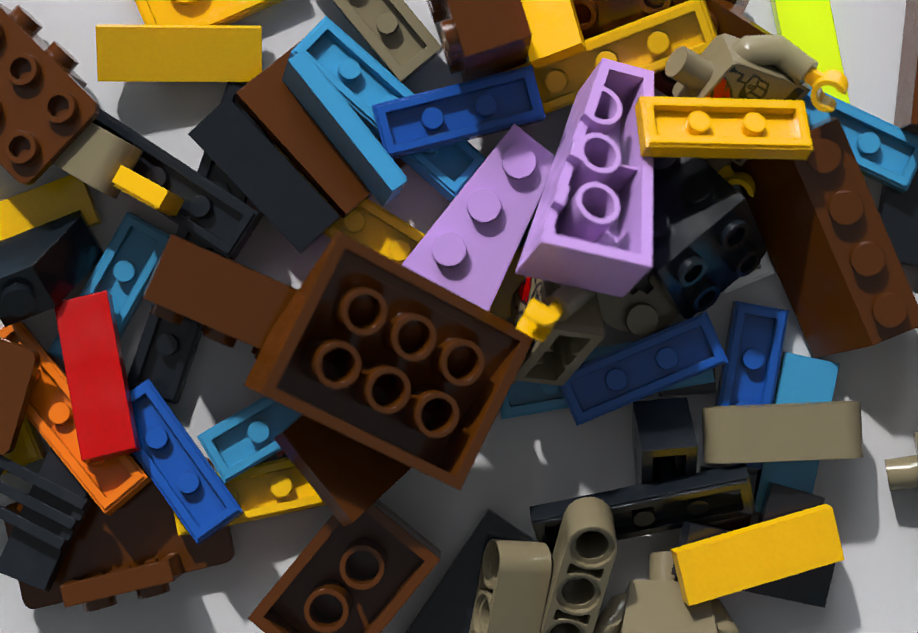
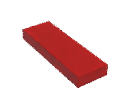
M105 290L61 301L54 309L81 461L88 464L141 451L112 295Z

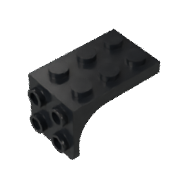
M653 157L652 268L649 271L665 290L677 312L683 318L688 319L696 313L710 308L717 301L720 293L739 277H744L753 272L761 262L767 248L745 197L702 158Z

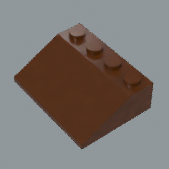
M337 232L270 331L244 386L460 491L533 342V338L517 330L515 325L355 239Z

